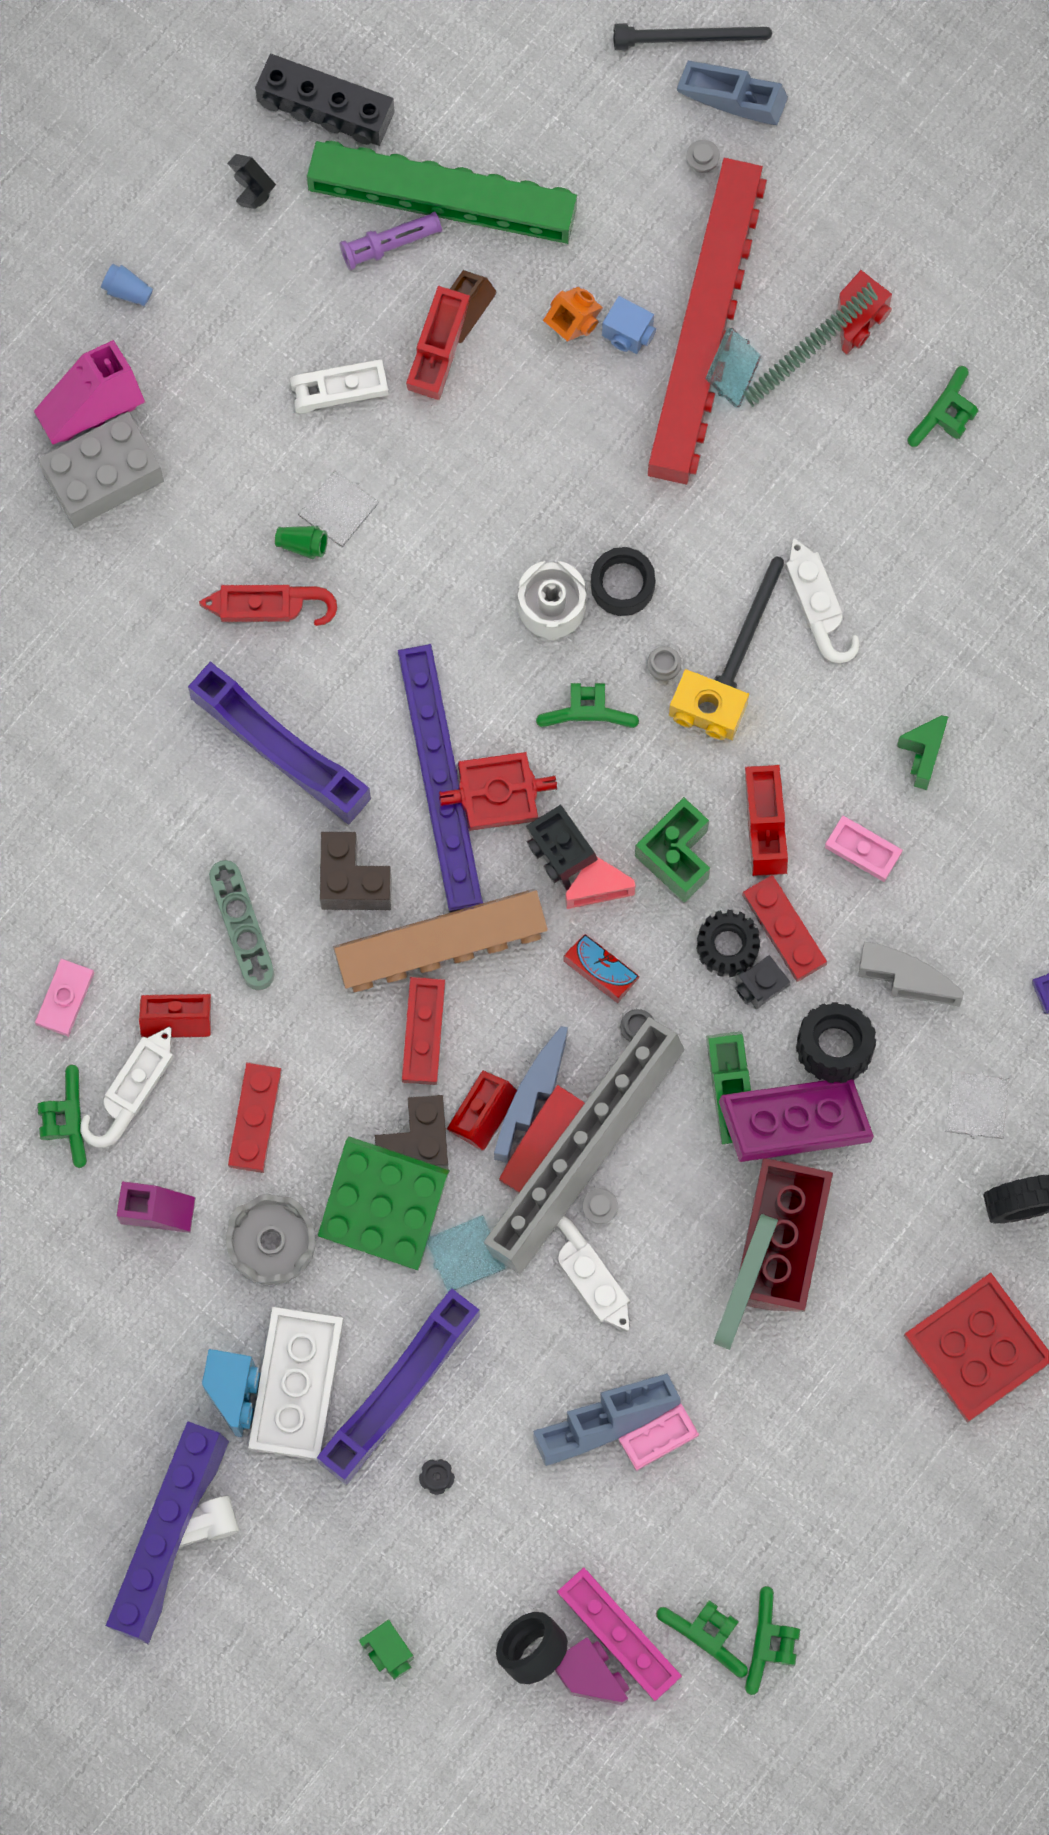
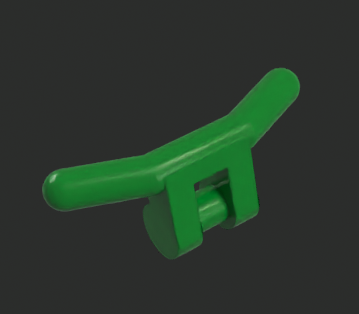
M966 366L956 368L938 400L908 436L907 442L911 447H917L936 424L943 427L950 436L960 439L966 430L965 425L968 420L975 418L979 412L978 408L958 394L969 374ZM951 406L957 410L954 418L946 413Z
M571 683L570 707L542 713L536 718V723L540 727L568 721H606L629 728H635L639 724V718L634 714L605 708V683H595V687L581 686V683ZM581 700H595V706H581Z
M72 1064L68 1065L65 1069V1101H44L37 1104L38 1115L42 1116V1127L39 1128L41 1140L69 1138L73 1164L77 1168H82L86 1165L87 1159L83 1137L80 1132L79 1068ZM65 1114L66 1125H57L56 1115Z
M769 1586L762 1587L759 1592L758 1622L752 1660L745 1684V1691L749 1695L758 1693L766 1662L795 1666L797 1655L793 1654L795 1641H799L801 1629L772 1624L774 1591ZM771 1637L781 1638L779 1651L769 1650Z
M709 1600L693 1624L666 1607H660L656 1611L658 1620L695 1643L735 1676L742 1678L747 1675V1666L722 1646L739 1621L731 1615L726 1617L716 1610L718 1606ZM707 1622H710L719 1629L715 1637L703 1630Z

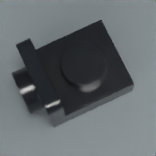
M235 154L227 164L235 172L234 178L246 188L237 198L236 202L242 207L256 209L269 199V193L276 184L253 157Z
M768 955L746 972L742 970L737 974L735 990L745 1004L751 1002L758 1009L790 986L791 982L772 957Z

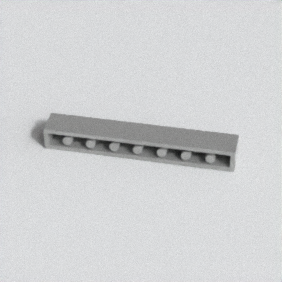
M647 1018L483 1243L493 1258L521 1275L685 1049L677 1033L654 1019Z

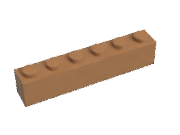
M531 889L333 946L345 989L352 987L353 992H359L374 987L372 981L386 977L387 983L407 978L406 971L420 968V972L425 973L441 968L440 962L453 958L454 963H460L475 958L473 952L487 948L488 954L508 949L507 942L520 939L521 944L540 940L542 939L540 933L548 931L538 892L535 889Z

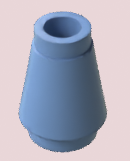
M112 264L101 284V288L107 291V295L140 304L144 307L153 292V288L149 287L123 265L118 267Z

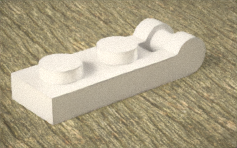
M382 359L299 374L290 378L291 390L296 393L297 399L294 400V406L297 413H308L317 408L389 395ZM318 386L319 393L310 395L309 388Z

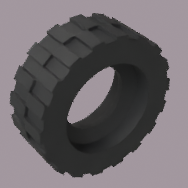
M832 1002L827 1005L825 1003L821 1004L818 1008L810 1010L808 1016L804 1017L801 1022L796 1044V1053L798 1052L799 1054L798 1060L800 1064L802 1063L805 1066L804 1069L808 1073H812L819 1080L823 1079L828 1083H846L847 1080H855L861 1073L864 1074L871 1063L876 1046V1031L872 1027L869 1017L864 1016L863 1012L858 1008L855 1009L846 1003L845 1005L838 1004V1002ZM832 1028L843 1030L851 1036L853 1049L843 1057L830 1056L819 1045L820 1035Z
M1049 1174L1018 1179L984 1192L983 1197L990 1223L1004 1224L1017 1222L1049 1213Z

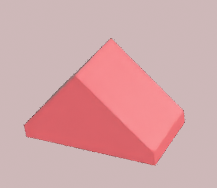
M597 857V861L581 870L566 892V908L570 909L634 896L635 881Z

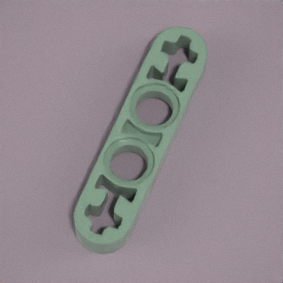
M219 861L212 866L209 877L244 981L250 988L264 990L274 980V968L241 872L232 861ZM227 870L228 874H235L230 878L234 891L227 894L222 880L216 881V879L221 877L220 871ZM237 900L242 901L246 905L244 915L238 918L229 916L226 911L229 903ZM246 932L253 933L257 937V944L249 950L242 949L237 943L240 935ZM263 952L264 955L257 956L260 968L262 970L268 969V971L264 973V979L258 981L255 976L249 977L254 972L250 958ZM243 958H249L245 962L242 960Z
M761 1214L713 1344L728 1350L731 1349L776 1228L777 1219Z

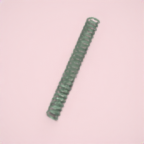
M867 283L868 289L862 287L863 294L857 292L858 299L855 296H851L852 302L846 301L848 308L841 305L843 313L840 310H836L837 316L831 314L832 321L829 319L825 320L828 327L824 323H820L822 330L815 328L817 335L810 332L812 340L809 337H805L806 343L800 341L802 349L799 346H795L797 354L793 350H789L791 357L784 355L786 362L779 359L782 367L774 364L776 371L769 368L771 376L768 373H764L766 380L759 377L758 380L761 385L753 382L756 390L752 386H748L750 393L743 391L751 407H754L752 401L759 404L758 397L764 399L762 391L769 395L768 388L771 390L775 389L773 383L780 386L777 378L785 381L783 374L790 377L788 369L791 372H795L793 365L800 368L798 360L802 363L806 361L803 355L810 359L809 352L816 354L814 347L821 350L818 341L822 345H826L824 338L831 341L829 333L836 336L833 327L838 332H841L842 329L839 324L847 327L844 319L852 323L849 314L853 318H857L854 310L862 314L860 306L867 309L864 300L870 305H873V302L869 296L874 300H878L870 283Z

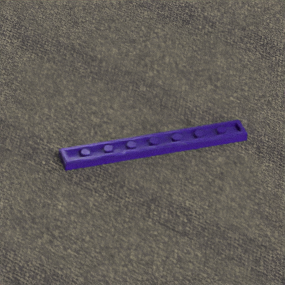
M427 644L398 650V657L450 913L482 904L483 901L465 811L461 803L440 806L439 792L458 790L459 780L432 645Z

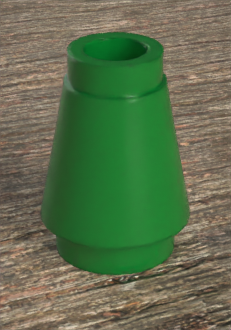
M319 526L277 528L275 534L276 547H281L312 560L315 557H323L325 554L328 535L327 531L320 530Z

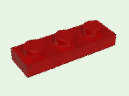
M773 875L743 891L742 896L796 982L827 965L826 958Z
M410 977L402 1083L437 1085L445 979Z
M246 1062L228 1162L229 1168L264 1173L282 1073L281 1068Z

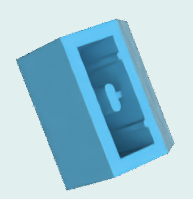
M209 1349L202 1386L234 1435L243 1438L244 1428L250 1429L252 1425L254 1408H251L252 1403L249 1401L251 1393L257 1394L261 1373L258 1372L259 1368L255 1366L252 1356Z

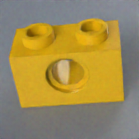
M685 669L670 703L669 716L674 717L673 720L681 726L691 728L694 725L706 730L705 733L714 739L724 740L727 738L733 741L748 705L749 693ZM704 702H710L716 706L717 710L708 714L702 712L698 706Z

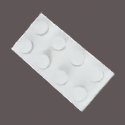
M272 1307L248 1446L249 1450L317 1460V1456L321 1453L344 1321L342 1317Z

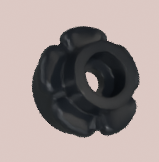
M432 1459L423 1464L421 1468L422 1473L419 1475V1482L424 1489H428L431 1494L439 1495L443 1494L446 1488L452 1487L455 1476L451 1472L452 1467L447 1461L443 1459L435 1461ZM434 1474H440V1479L435 1480L433 1478Z

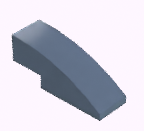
M689 60L677 86L679 93L698 102L739 117L776 126L788 99L782 83L751 78L749 72L745 70Z

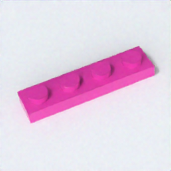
M584 1567L557 1591V1594L654 1702L682 1677Z

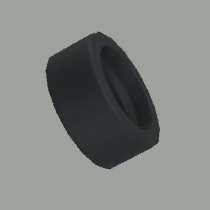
M629 547L613 548L603 553L594 563L591 572L592 596L598 606L607 613L617 616L633 615L643 610L652 600L656 583L655 570L649 558L639 550ZM615 564H629L640 571L643 576V586L637 596L631 599L620 600L607 594L603 587V577L609 567Z
M531 1612L522 1615L507 1627L497 1643L496 1658L498 1664L519 1684L530 1685L539 1682L552 1674L561 1664L567 1652V1636L557 1623L544 1612ZM543 1637L540 1645L533 1653L520 1659L524 1650L533 1641Z

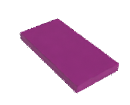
M853 1079L847 1080L846 1083H828L826 1080L733 1093L721 1095L719 1100L739 1162L871 1143L874 1137Z

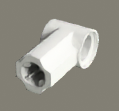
M229 1496L215 1498L198 1505L199 1508L195 1509L179 1548L208 1539V1541L222 1539L239 1532Z

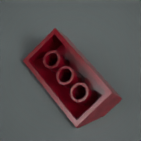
M768 1158L762 1160L740 1269L761 1214L777 1219L778 1222L747 1306L771 1311L805 1312L833 1172Z

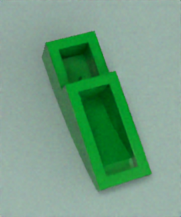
M741 1031L706 1036L722 1145L733 1142L719 1104L721 1095L751 1091L744 1037Z

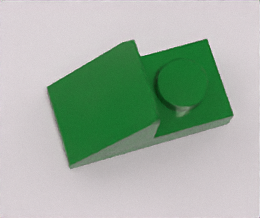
M941 715L901 735L898 739L897 747L919 753L915 755L910 774L917 775L914 787L924 790L928 788L948 716Z

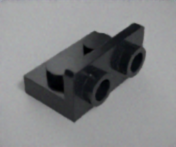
M561 804L526 825L531 837L530 840L526 841L536 859L543 856L547 862L543 867L554 884L560 881L565 890H568L571 886L569 877L598 860L595 852Z

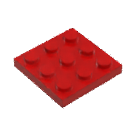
M991 1272L904 1334L905 1339L967 1423L1049 1365L1048 1348Z

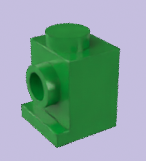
M389 1619L359 1640L363 1649L371 1646L373 1649L368 1653V1656L378 1671L381 1672L386 1668L394 1680L412 1668L409 1662L414 1659V1656Z

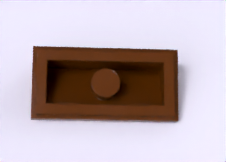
M465 270L460 273L450 288L451 290L470 295L458 343H462L497 293L487 277Z

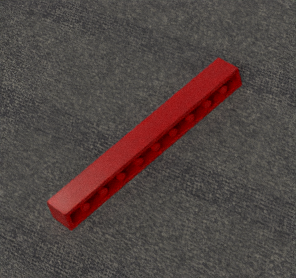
M723 158L648 464L649 477L687 485L690 474H697L701 455L695 454L697 443L704 444L708 424L702 422L705 412H712L716 393L710 392L712 381L719 382L723 362L717 360L720 350H727L730 331L725 330L727 319L734 321L738 301L732 300L735 289L741 290L745 270L740 269L742 259H749L753 240L747 239L749 228L756 229L760 213L759 209H755L757 198L763 199L767 179L762 178L763 166Z

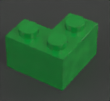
M685 797L635 845V857L684 903L709 879L710 867L690 850L708 832L709 820Z

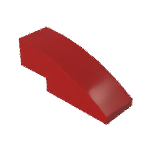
M441 286L437 287L406 382L409 391L440 400L458 345L470 295Z
M780 765L745 767L752 876L787 874L788 853Z
M557 1085L502 1172L499 1181L520 1193L585 1102Z

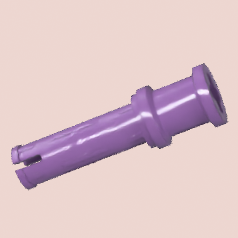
M432 212L427 216L403 223L380 233L368 231L364 237L348 243L344 240L339 245L343 259L351 271L355 269L357 264L373 258L376 261L382 259L384 252L410 244L434 233L442 232V227L436 212ZM418 227L420 228V230L417 232L408 234L398 239L395 238L396 235H399L401 233L410 231ZM388 240L387 243L381 244V241ZM364 247L367 248V250L355 254L356 250Z

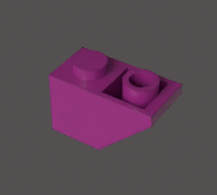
M122 1181L116 1216L119 1223L124 1225L191 1233L196 1198L160 1186Z
M586 1637L568 1649L561 1664L555 1669V1672L573 1696L617 1705H623L628 1701L625 1693L630 1688L618 1671L612 1675L605 1664L609 1657L598 1640L592 1644L589 1638Z

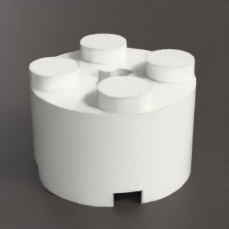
M544 561L531 566L521 577L518 587V613L525 627L532 633L553 641L570 634L581 624L586 611V588L581 574L573 566L561 561H557V563H546ZM548 597L550 600H553V599H555V598L557 597V598H558V601H556V602H554V601L548 602V601H546V598Z

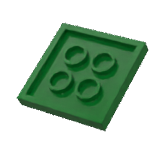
M348 1136L339 1161L318 1237L419 1270L450 1170Z

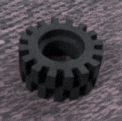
M727 909V913L723 914L721 910L717 911L714 917L709 916L706 918L704 925L702 924L699 929L696 947L697 954L700 955L699 960L702 965L704 963L707 965V970L711 973L713 970L717 971L718 976L723 977L724 974H729V977H735L736 973L742 970L746 972L749 966L752 967L756 957H758L760 948L758 927H754V921L751 918L747 920L745 914L740 911L739 914H734L733 910ZM725 931L736 933L742 941L740 951L731 956L721 954L715 947L716 937Z

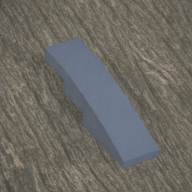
M561 1026L538 1054L520 1083L504 1118L494 1151V1160L508 1163L516 1130L528 1131L533 1121L538 1099L547 1101L555 1089L568 1036V1027Z
M668 1373L600 1392L601 1402L567 1411V1421L534 1430L533 1440L545 1466L581 1455L612 1442L650 1423L681 1404V1399Z

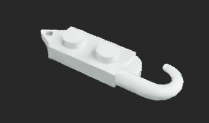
M793 539L790 560L786 563L785 568L808 626L811 628L818 648L824 658L833 663L848 662L859 651L860 643L858 636H852L851 648L846 652H837L833 648L828 634L834 632L842 622L841 608L819 553H813L798 540ZM799 547L800 550L796 551L794 548Z
M170 1027L147 1039L142 1037L106 1092L103 1101L109 1115L115 1119L107 1133L103 1136L93 1135L88 1125L90 1116L85 1115L83 1117L80 1132L83 1139L89 1145L96 1148H106L113 1145L120 1139L133 1117L136 1116L173 1059L171 1054L172 1030ZM167 1034L168 1038L163 1039L162 1035Z
M563 1216L557 1226L569 1241L559 1252L558 1262L560 1267L600 1323L605 1321L628 1332L627 1305L630 1304V1300L574 1223L566 1216ZM620 1320H625V1321H626V1324H625V1325H621V1324L619 1323V1321H620Z

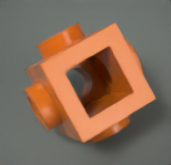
M576 287L566 292L562 290L552 300L551 308L543 321L568 342L581 335L588 336L598 325L599 320L596 318L603 307L585 289Z

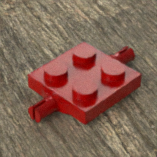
M527 752L458 761L459 789L440 791L439 800L440 806L461 803L466 812L469 831L529 823L538 819L535 802L537 792L557 790L556 776L535 779L534 774L529 768Z

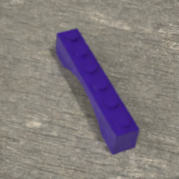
M211 661L188 686L191 700L348 825L371 800L370 788L343 766L318 753L292 734L265 711L235 680Z
M451 1288L429 1315L415 1338L385 1378L317 1456L318 1463L347 1485L480 1318V1310Z
M187 1421L105 1625L111 1630L149 1645L163 1609L170 1573L180 1543L200 1499L217 1474L229 1440L221 1433Z

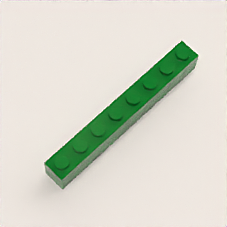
M336 141L315 142L307 174L308 191L423 215L436 212L438 218L569 244L577 210V194L572 193L566 188L555 187L550 189L540 187L537 183L527 180L521 182L510 181L498 174H489L487 176L476 174L464 167L446 168L434 161H412L400 154H391L390 156L378 154L366 147H359L358 149L348 148Z

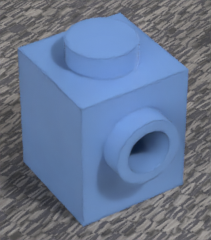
M618 296L602 323V336L609 339L611 344L617 349L624 352L630 350L638 354L642 345L648 346L656 333V328L653 327L654 314Z

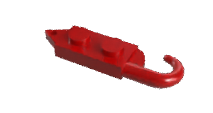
M221 585L219 591L199 601V605L202 608L219 616L221 622H290V620L295 619L300 614L303 600H321L326 603L327 612L322 618L314 620V625L320 626L329 623L335 617L338 608L334 595L326 588L318 586Z

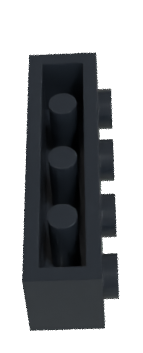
M271 53L255 86L257 102L270 111L281 110L287 112L301 122L311 121L320 124L331 133L338 134L342 132L352 136L354 140L364 145H369L370 143L377 146L381 145L395 113L394 98Z

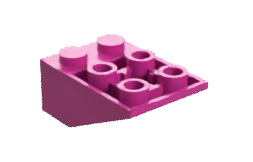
M112 340L82 354L36 407L34 413L52 445L58 442L68 441L75 434L86 429L99 427L106 420L121 413L131 412L137 406L145 403V400L131 367L115 341Z

